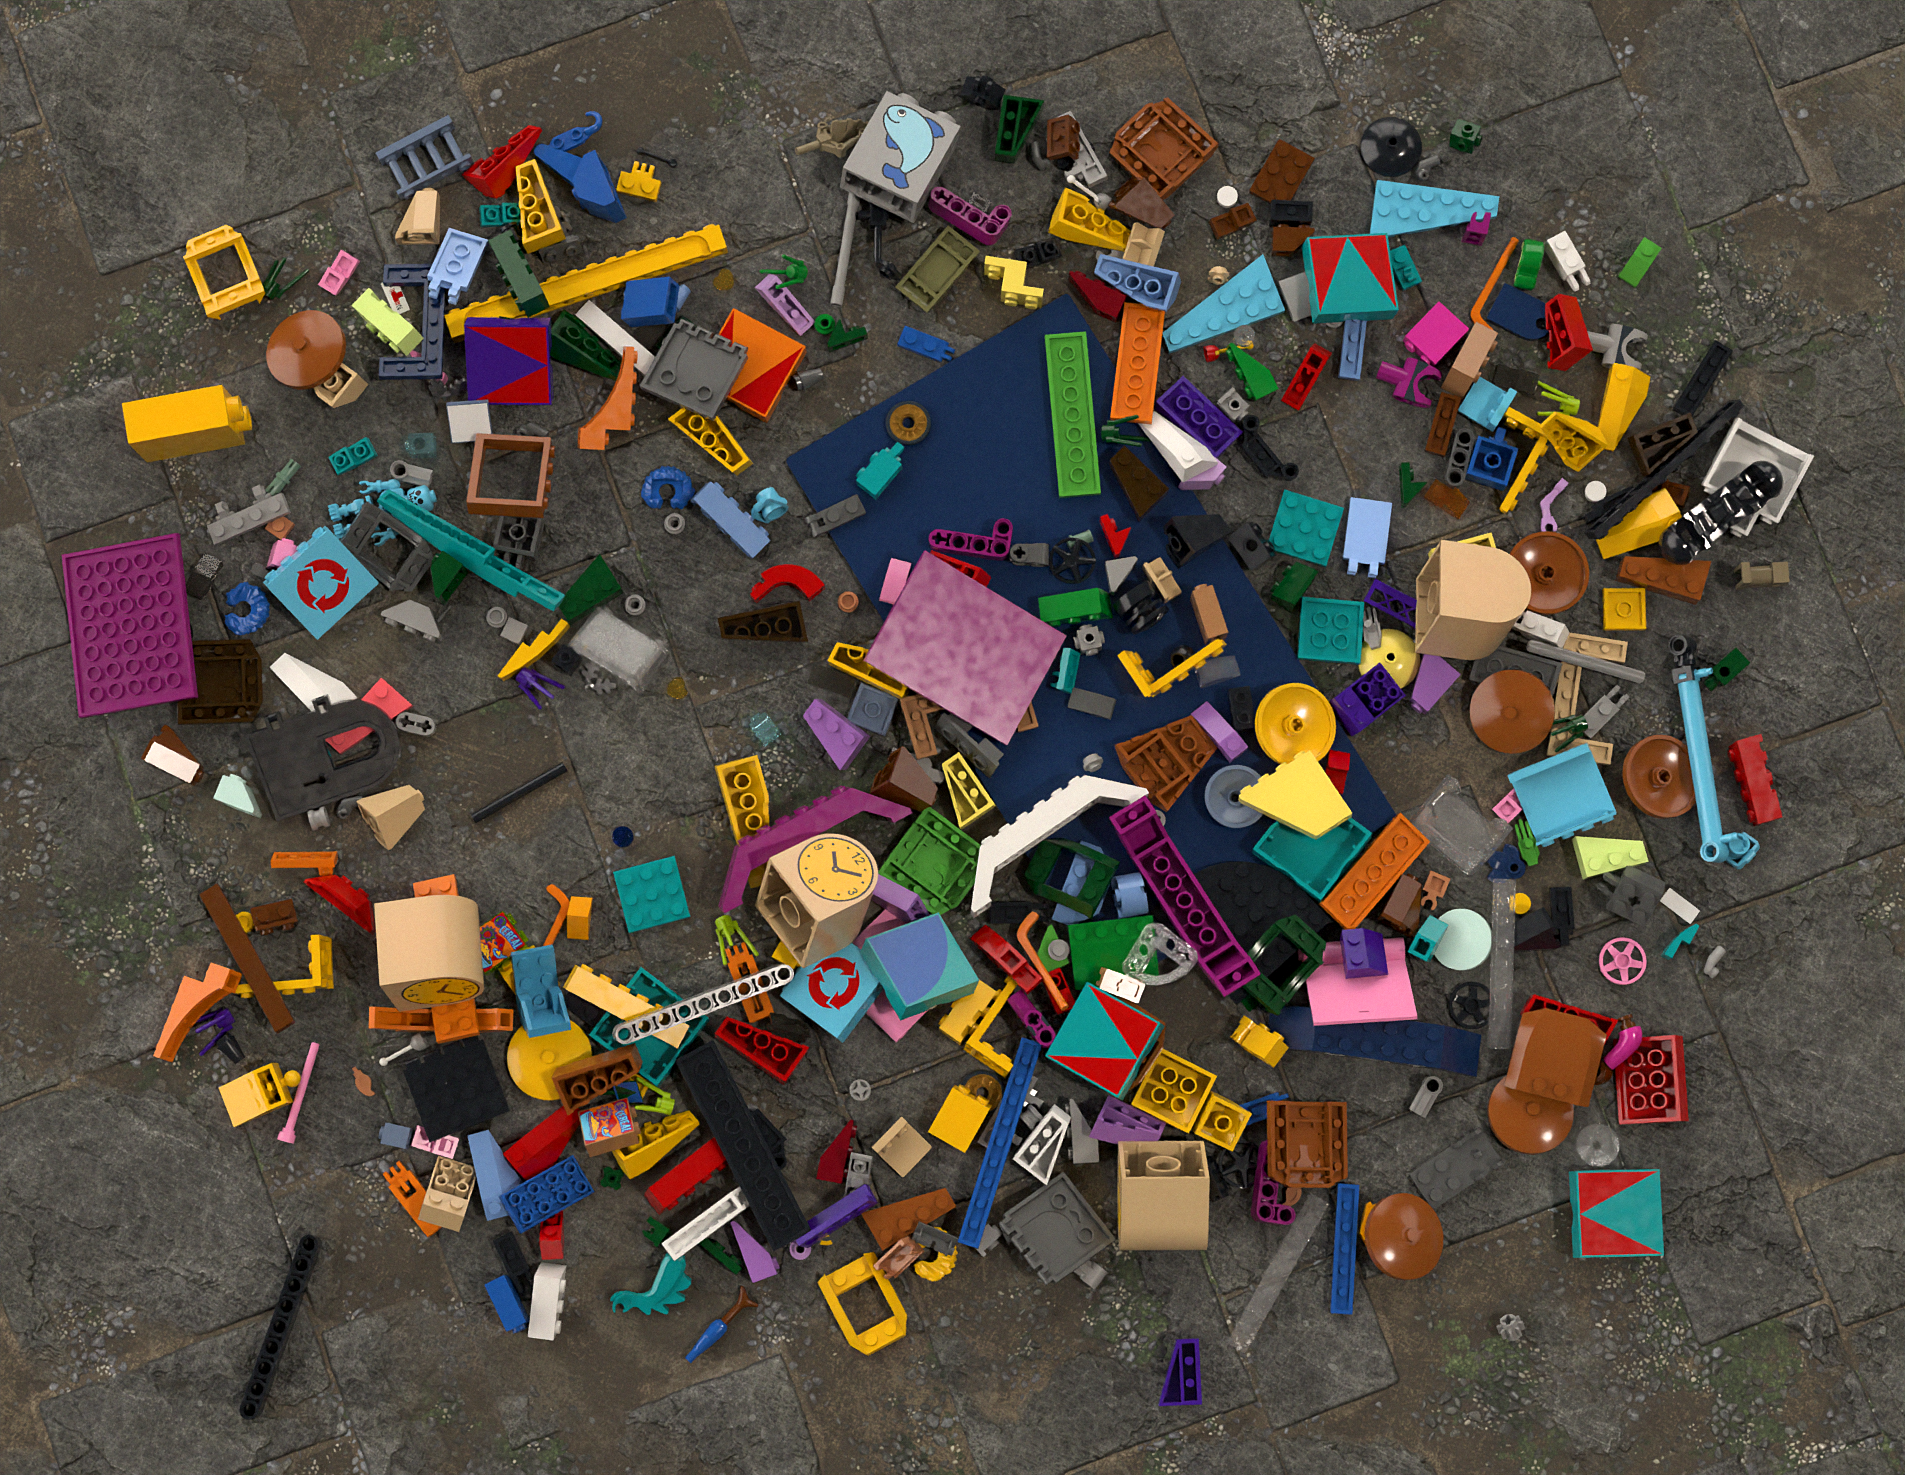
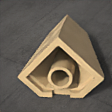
M432 188L416 191L395 235L398 245L440 244V195L438 191Z
M410 785L357 801L363 819L376 833L374 836L378 842L387 850L394 847L425 810L422 802L424 801L422 793Z

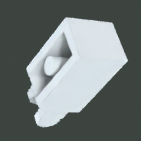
M1566 231L1548 239L1544 249L1561 279L1567 280L1575 292L1579 290V285L1574 278L1575 275H1579L1584 285L1591 284L1584 270L1585 264Z
M1528 610L1519 617L1523 619L1521 624L1515 623L1512 629L1521 632L1522 636L1527 639L1563 648L1570 633L1565 624Z

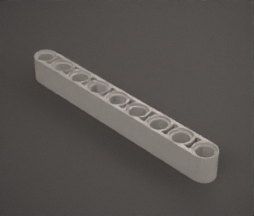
M776 964L625 1021L614 1027L612 1031L613 1038L621 1044H628L784 985L793 979V969L789 965ZM781 968H785L787 971V976L784 979L778 977V971ZM765 975L767 977V984L761 987L758 984V979L760 976ZM745 982L748 987L747 992L740 994L738 987L741 983ZM722 990L728 993V998L724 1002H721L718 998ZM702 998L708 1000V1006L705 1009H700L698 1005ZM686 1005L688 1013L686 1016L681 1017L678 1012L679 1008ZM662 1013L668 1015V1021L665 1024H660L658 1020ZM646 1020L648 1022V1029L645 1032H640L638 1025L641 1021ZM626 1028L628 1036L626 1039L621 1040L618 1037L620 1029Z

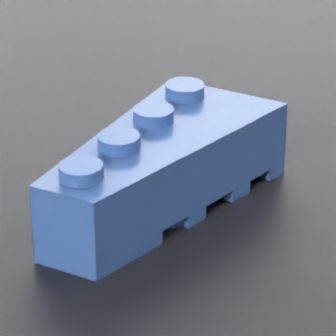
M711 481L706 483L690 499V502L694 506L698 504L703 515L710 520H714L717 528L725 535L729 534L731 536L730 540L750 559L754 558L770 541L767 537L769 533L761 526L758 528L753 523L754 519L746 511L742 513L737 508L739 506L737 501L732 497L728 499L723 494L725 490L717 482L714 484Z

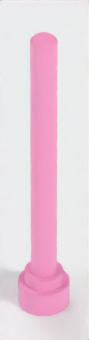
M311 1043L286 1127L279 1132L278 1140L294 1144L296 1138L294 1127L319 1049L318 1043Z

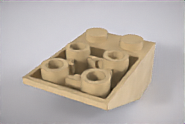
M438 1156L418 1220L459 1232L476 1180L474 1166Z

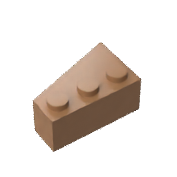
M1476 322L1441 389L1463 399L1471 383H1477L1482 373L1478 371L1479 368H1485L1490 358L1486 355L1488 351L1490 353L1494 351L1498 343L1495 341L1498 333Z

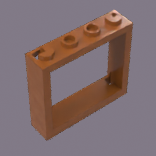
M476 433L466 501L468 514L544 518V510L549 507V498H546V495L551 492L549 475H553L551 458H555V446H552L551 437ZM486 449L543 452L536 501L479 498Z

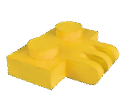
M635 161L631 173L621 171L616 188L617 193L657 202L661 181L652 179L655 166L650 165L649 172H646L647 164L642 163L641 170H638L639 162Z

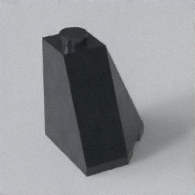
M1220 514L1174 516L1163 526L1164 534L1168 535L1169 541L1166 544L1167 553L1178 569L1222 541L1231 532L1227 522L1223 520Z
M1545 907L1493 934L1495 937L1493 942L1498 950L1501 949L1503 953L1550 951L1561 947L1558 938L1554 939L1556 929Z

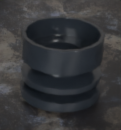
M1149 581L1136 586L1113 605L1120 617L1131 615L1126 622L1127 627L1137 623L1130 630L1133 635L1152 628L1169 611L1167 606L1157 609L1163 603L1162 599L1151 601L1156 594V590Z

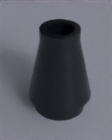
M229 1032L215 1042L218 1045L217 1049L231 1059L235 1065L246 1057L235 1036H232Z

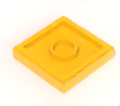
M1645 588L1602 589L1603 631L1646 630Z

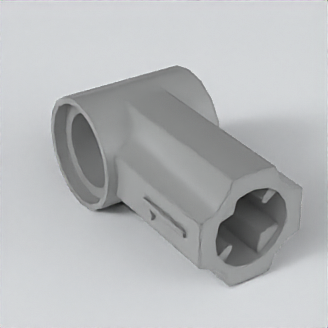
M401 460L395 461L390 467L393 479L398 480L400 483L416 486L426 485L428 488L431 484L433 470L410 465ZM398 468L406 470L402 476H397L395 471Z
M1435 1076L1426 1077L1409 1110L1426 1118L1435 1099L1442 1091L1443 1083L1441 1079ZM1431 1079L1435 1080L1438 1084L1434 1092L1427 1089V1082Z
M1090 1260L1073 1271L1094 1290L1108 1273L1094 1261L1091 1262Z

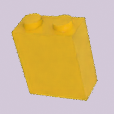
M960 1084L959 1086H953L928 1132L965 1153L992 1105L988 1104L989 1100L985 1097L972 1095L969 1088Z

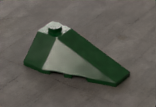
M564 309L551 328L552 347L550 355L562 362L616 381L621 362L608 349H603L598 343L599 339L595 335L591 336L584 329L586 325L581 320Z

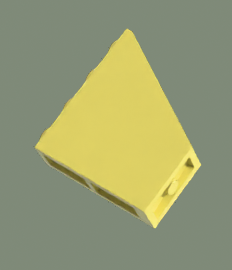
M1310 750L1306 753L1301 751L1293 757L1294 761L1289 764L1286 762L1282 763L1275 769V773L1270 776L1269 774L1263 775L1258 779L1259 783L1253 787L1248 785L1240 791L1241 794L1238 796V800L1241 804L1315 840L1352 817L1351 810Z

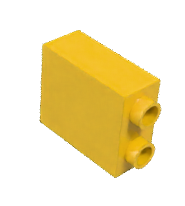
M223 385L122 403L128 444L146 462L245 445L243 432L252 430L248 406H242L239 395L232 397Z

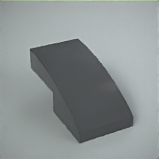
M1073 688L1067 708L1111 720L1116 699Z

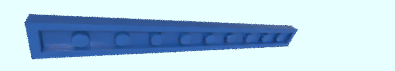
M1021 1038L958 1239L960 1244L979 1249L1042 1047L1036 1041Z

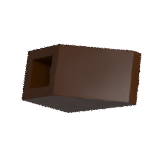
M1279 224L1277 227H1273L1271 256L1292 257L1302 248L1307 237H1313L1315 228H1310L1309 225L1289 227L1287 224Z

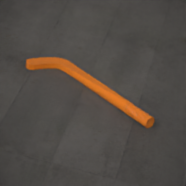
M1515 237L1511 238L1471 310L1470 317L1474 324L1478 322L1492 329L1483 320L1480 311L1519 242Z
M553 884L548 885L546 889L558 900L561 908L543 946L553 945L567 917L570 904L566 895Z
M1031 912L1018 928L1017 938L1058 1006L1063 1011L1069 1006L1027 937L1028 931L1039 918L1038 913Z

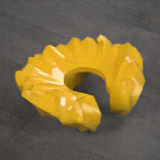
M934 1227V1228H936V1229H939V1230H941V1231L947 1233V1231L942 1230L941 1227ZM956 1245L952 1256L947 1255L946 1257L945 1254L938 1252V1258L934 1262L919 1260L913 1265L915 1272L921 1278H926L929 1281H938L946 1274L951 1273V1268L955 1267L957 1260L956 1255L958 1252Z

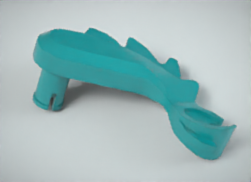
M666 1253L649 1291L634 1293L625 1290L614 1293L610 1301H613V1312L615 1313L616 1305L621 1303L624 1306L623 1313L633 1307H638L646 1315L651 1314V1308L667 1315L669 1308L665 1304H677L685 1301V1295L679 1291H683L691 1285L692 1279L684 1273L686 1267L685 1256L682 1255L674 1261L669 1253Z

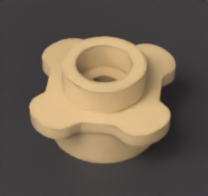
M1216 266L1209 271L1210 277H1208V282L1216 285L1228 282L1227 277H1229V273L1226 268Z

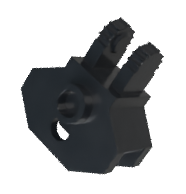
M967 76L960 98L970 104L988 110H999L1006 89L996 84L988 76Z

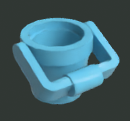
M773 487L766 488L757 494V503L751 509V516L753 519L768 524L787 512L789 508L787 500L780 497Z
M1744 831L1741 834L1737 833L1739 835L1738 840L1725 843L1729 849V855L1725 861L1736 869H1742L1746 863L1748 864L1754 858L1756 852L1760 849L1758 841ZM1750 842L1754 844V846L1751 849H1749ZM1741 859L1738 864L1733 860Z

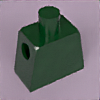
M1734 648L1712 668L1713 673L1710 674L1711 676L1703 684L1711 692L1719 684L1724 687L1750 662L1737 648ZM1722 668L1727 671L1724 677L1719 672Z

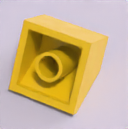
M1210 1090L1191 1129L1196 1135L1233 1152L1252 1113Z

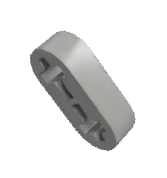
M403 712L396 718L397 727L406 733L430 737L436 731V724L429 717ZM408 717L409 721L414 722V726L407 724L404 727L401 720H405ZM426 722H429V725L432 727L431 730L427 729L424 732L423 728L418 727V724L425 725Z

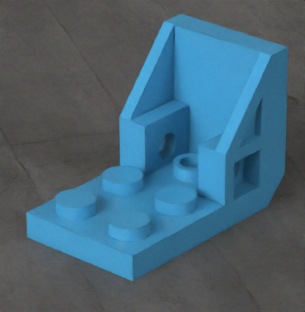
M553 945L511 952L517 1010L520 1022L528 1037L532 1038L571 1030L564 997L558 986Z

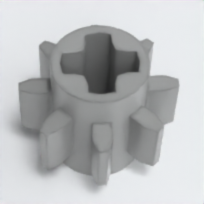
M1513 1314L1504 1315L1500 1318L1501 1324L1496 1326L1502 1339L1509 1341L1519 1339L1522 1336L1521 1330L1525 1329L1519 1315L1515 1317Z

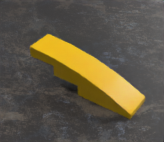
M561 618L549 635L542 630L530 647L522 643L498 674V677L505 681L518 674L524 667H529L539 660L561 639L570 628V625Z

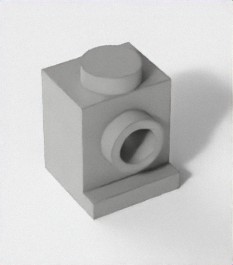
M1233 387L1217 401L1216 406L1233 423L1237 420L1242 421L1249 414L1247 411L1249 405ZM1236 402L1239 407L1233 408L1231 404Z
M989 1224L985 1226L979 1249H976L982 1257L986 1255L984 1252L986 1248L991 1251L999 1244L997 1239L1003 1234L995 1224L992 1227Z

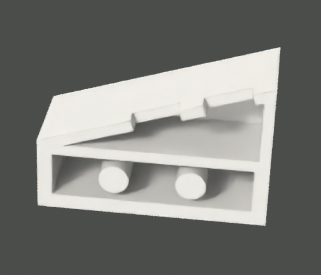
M1055 1104L1013 1157V1160L1046 1185L1050 1179L1071 1116Z
M540 1263L534 1276L528 1337L554 1340L556 1334H560L562 1322L559 1321V1313L563 1311L564 1300H562V1293L565 1292L566 1287L565 1273L567 1265Z

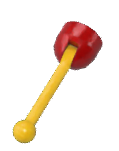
M1248 341L1246 344L1237 347L1250 350L1254 344ZM1215 345L1204 346L1206 362L1217 360L1220 354L1225 353L1228 349H1219Z

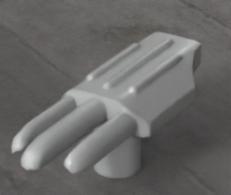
M1367 607L1369 620H1367L1366 612L1364 611L1363 634L1365 642L1369 644L1371 650L1381 647L1382 633L1375 608H1373L1375 621L1373 623L1371 608Z

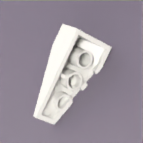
M1153 412L1152 424L1138 423L1182 482L1218 465L1217 460L1207 447L1157 412Z
M286 653L270 666L276 675L311 711L315 710L312 699L327 694L330 697L331 704L343 700L357 699L355 694L343 682ZM326 704L319 706L321 713L329 711Z

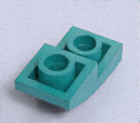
M519 203L480 205L479 207L481 227H500L511 222H516L517 225L521 224Z
M364 437L350 447L340 449L328 458L337 475H341L378 455L369 438Z

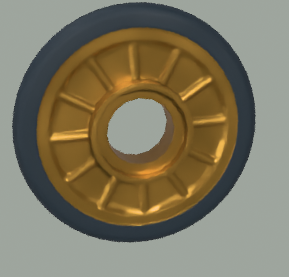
M903 401L894 405L886 417V429L889 436L902 445L920 443L927 437L931 428V418L924 406L914 401ZM906 418L913 419L914 426L905 428L902 424L903 420Z
M978 1070L966 1076L961 1085L971 1090L970 1093L976 1097V1092L979 1088H986L989 1091V1096L986 1099L989 1100L988 1104L992 1105L987 1116L994 1114L1005 1092V1085L998 1075L991 1071Z

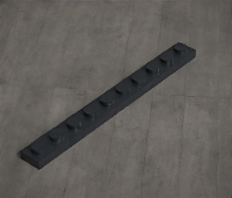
M1740 399L1729 400L1697 429L1698 432L1673 452L1654 471L1644 477L1584 532L1588 539L1600 540L1609 533L1608 530L1612 526L1621 523L1624 515L1634 511L1642 499L1648 498L1653 493L1652 490L1656 486L1666 482L1667 476L1670 473L1676 472L1681 468L1682 462L1693 457L1696 454V450L1700 446L1706 445L1714 433H1718L1725 428L1727 421L1734 419L1740 414L1739 410L1744 407Z

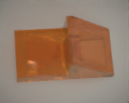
M1435 479L1424 496L1425 499L1458 520L1470 503L1458 488L1455 487L1452 490L1437 479Z

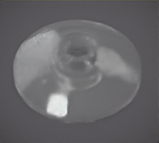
M1591 1124L1585 1127L1578 1135L1576 1143L1578 1154L1582 1160L1589 1165L1597 1167L1610 1164L1617 1157L1620 1148L1617 1134L1613 1129L1604 1124ZM1595 1141L1600 1143L1599 1149L1593 1147Z

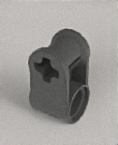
M1015 544L1010 550L1009 560L1016 566L1047 567L1049 566V544ZM1016 551H1020L1022 557L1021 559H1018L1017 555L1013 554H1016Z

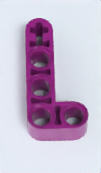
M943 187L932 189L928 202V207L932 212L985 245H994L1007 229L1012 215V211L1008 206L998 205L988 216Z
M1002 518L997 520L992 537L935 529L929 535V546L937 552L1003 561L1009 555L1013 526L1008 519ZM1005 525L1009 531L1006 534H1001L997 530L998 527ZM937 536L941 537L939 544H935ZM947 537L950 538V540H949V545H950V547L947 546ZM961 539L965 544L961 548H956L953 542ZM981 542L985 545V549L977 551L973 546ZM1001 545L1006 551L1003 554H997L994 551L995 547Z
M1264 1140L1260 1143L1258 1149L1251 1217L1259 1223L1277 1226L1289 1225L1295 1220V1211L1290 1206L1276 1204L1279 1183L1269 1178L1265 1173L1264 1168L1268 1164V1160H1266L1268 1155L1267 1140ZM1264 1185L1267 1186L1269 1189V1195L1267 1197L1264 1196L1262 1193V1187ZM1261 1207L1266 1209L1267 1214L1265 1218H1262L1259 1214ZM1282 1210H1284L1287 1214V1219L1285 1221H1282L1280 1218V1212Z

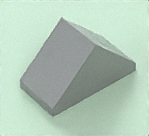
M1137 557L1105 561L1107 581L1112 596L1115 595L1136 565Z

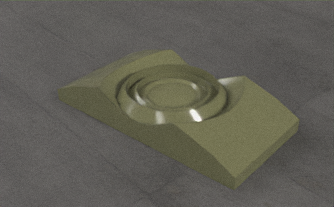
M947 226L895 288L924 312L928 313L945 296L955 281L965 273L980 251L951 227Z

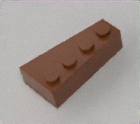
M635 1043L555 1069L552 1080L567 1115H570L580 1106L583 1107L590 1100L598 1095L601 1096L608 1089L619 1085L640 1071L643 1061Z
M943 1188L866 1211L861 1215L883 1251L902 1238L914 1233L919 1221L929 1224L957 1206L947 1189Z

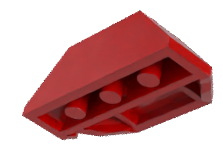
M337 875L308 878L303 881V883L372 935L375 933L372 902L367 899L369 894L361 888L358 890L354 889L351 886L353 882L342 875L340 878Z

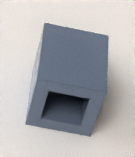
M385 1122V1126H381L379 1132L381 1144L409 1150L413 1128Z

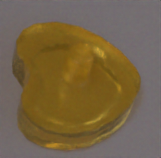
M721 269L719 276L714 278L713 284L717 289L728 290L734 286V277L730 270Z
M681 677L672 679L666 688L668 695L676 699L686 697L687 690L684 687V679Z

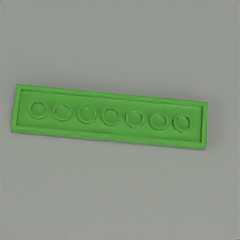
M1086 331L1045 335L1059 498L1101 495Z

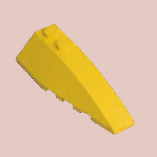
M757 755L715 766L737 845L739 844L738 840L744 836L749 835L753 837L757 834L756 830L765 825L769 826V795ZM768 861L750 871L748 877L750 888L761 886Z

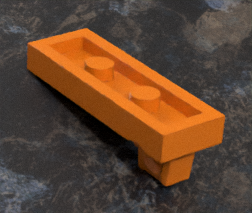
M337 851L274 852L271 858V868H318L320 876H329L333 874L338 854Z

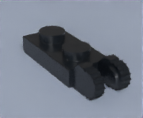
M991 902V907H989L990 924H1021L1032 912V909L1046 910L1049 909V904ZM1039 916L1035 923L1049 922V917Z
M513 1231L493 1240L510 1279L513 1280L519 1294L525 1292L518 1276L524 1273L528 1284L533 1288L534 1278L530 1272L531 1269Z

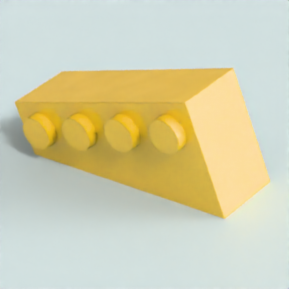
M682 408L668 418L736 476L753 464L718 415L712 421Z
M836 643L827 660L830 666L899 699L907 697L910 691L908 687L863 661L869 649Z

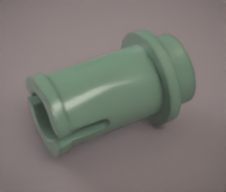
M1089 529L1074 536L1069 535V538H1079L1087 543L1094 542ZM1075 541L1066 542L1069 550H1072Z

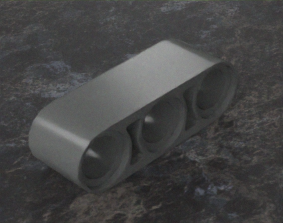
M1467 428L1460 429L1453 439L1444 476V485L1449 490L1459 489L1465 480L1474 442V434ZM1459 436H1466L1469 443H1461ZM1454 456H1462L1464 463H1457L1454 460ZM1456 475L1459 478V483L1451 482L1449 476Z

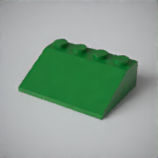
M1153 915L1068 925L1075 990H1083L1087 982L1096 986V982L1101 978L1099 973L1101 967L1141 982L1159 981Z

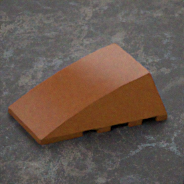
M1190 715L1167 724L1162 728L1154 729L1144 735L1115 745V749L1122 769L1137 787L1146 788L1149 792L1147 798L1150 803L1167 812L1216 751L1217 746L1194 717Z

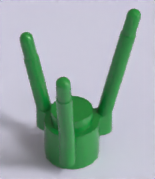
M784 254L782 255L783 259L794 263L788 266L786 270L761 269L759 271L762 274H785L791 279V281L777 285L776 289L785 288L797 283L802 284L808 275L807 267L802 260H796Z

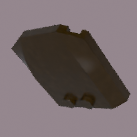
M251 639L192 641L198 698L178 701V725L253 723L263 703L262 659Z

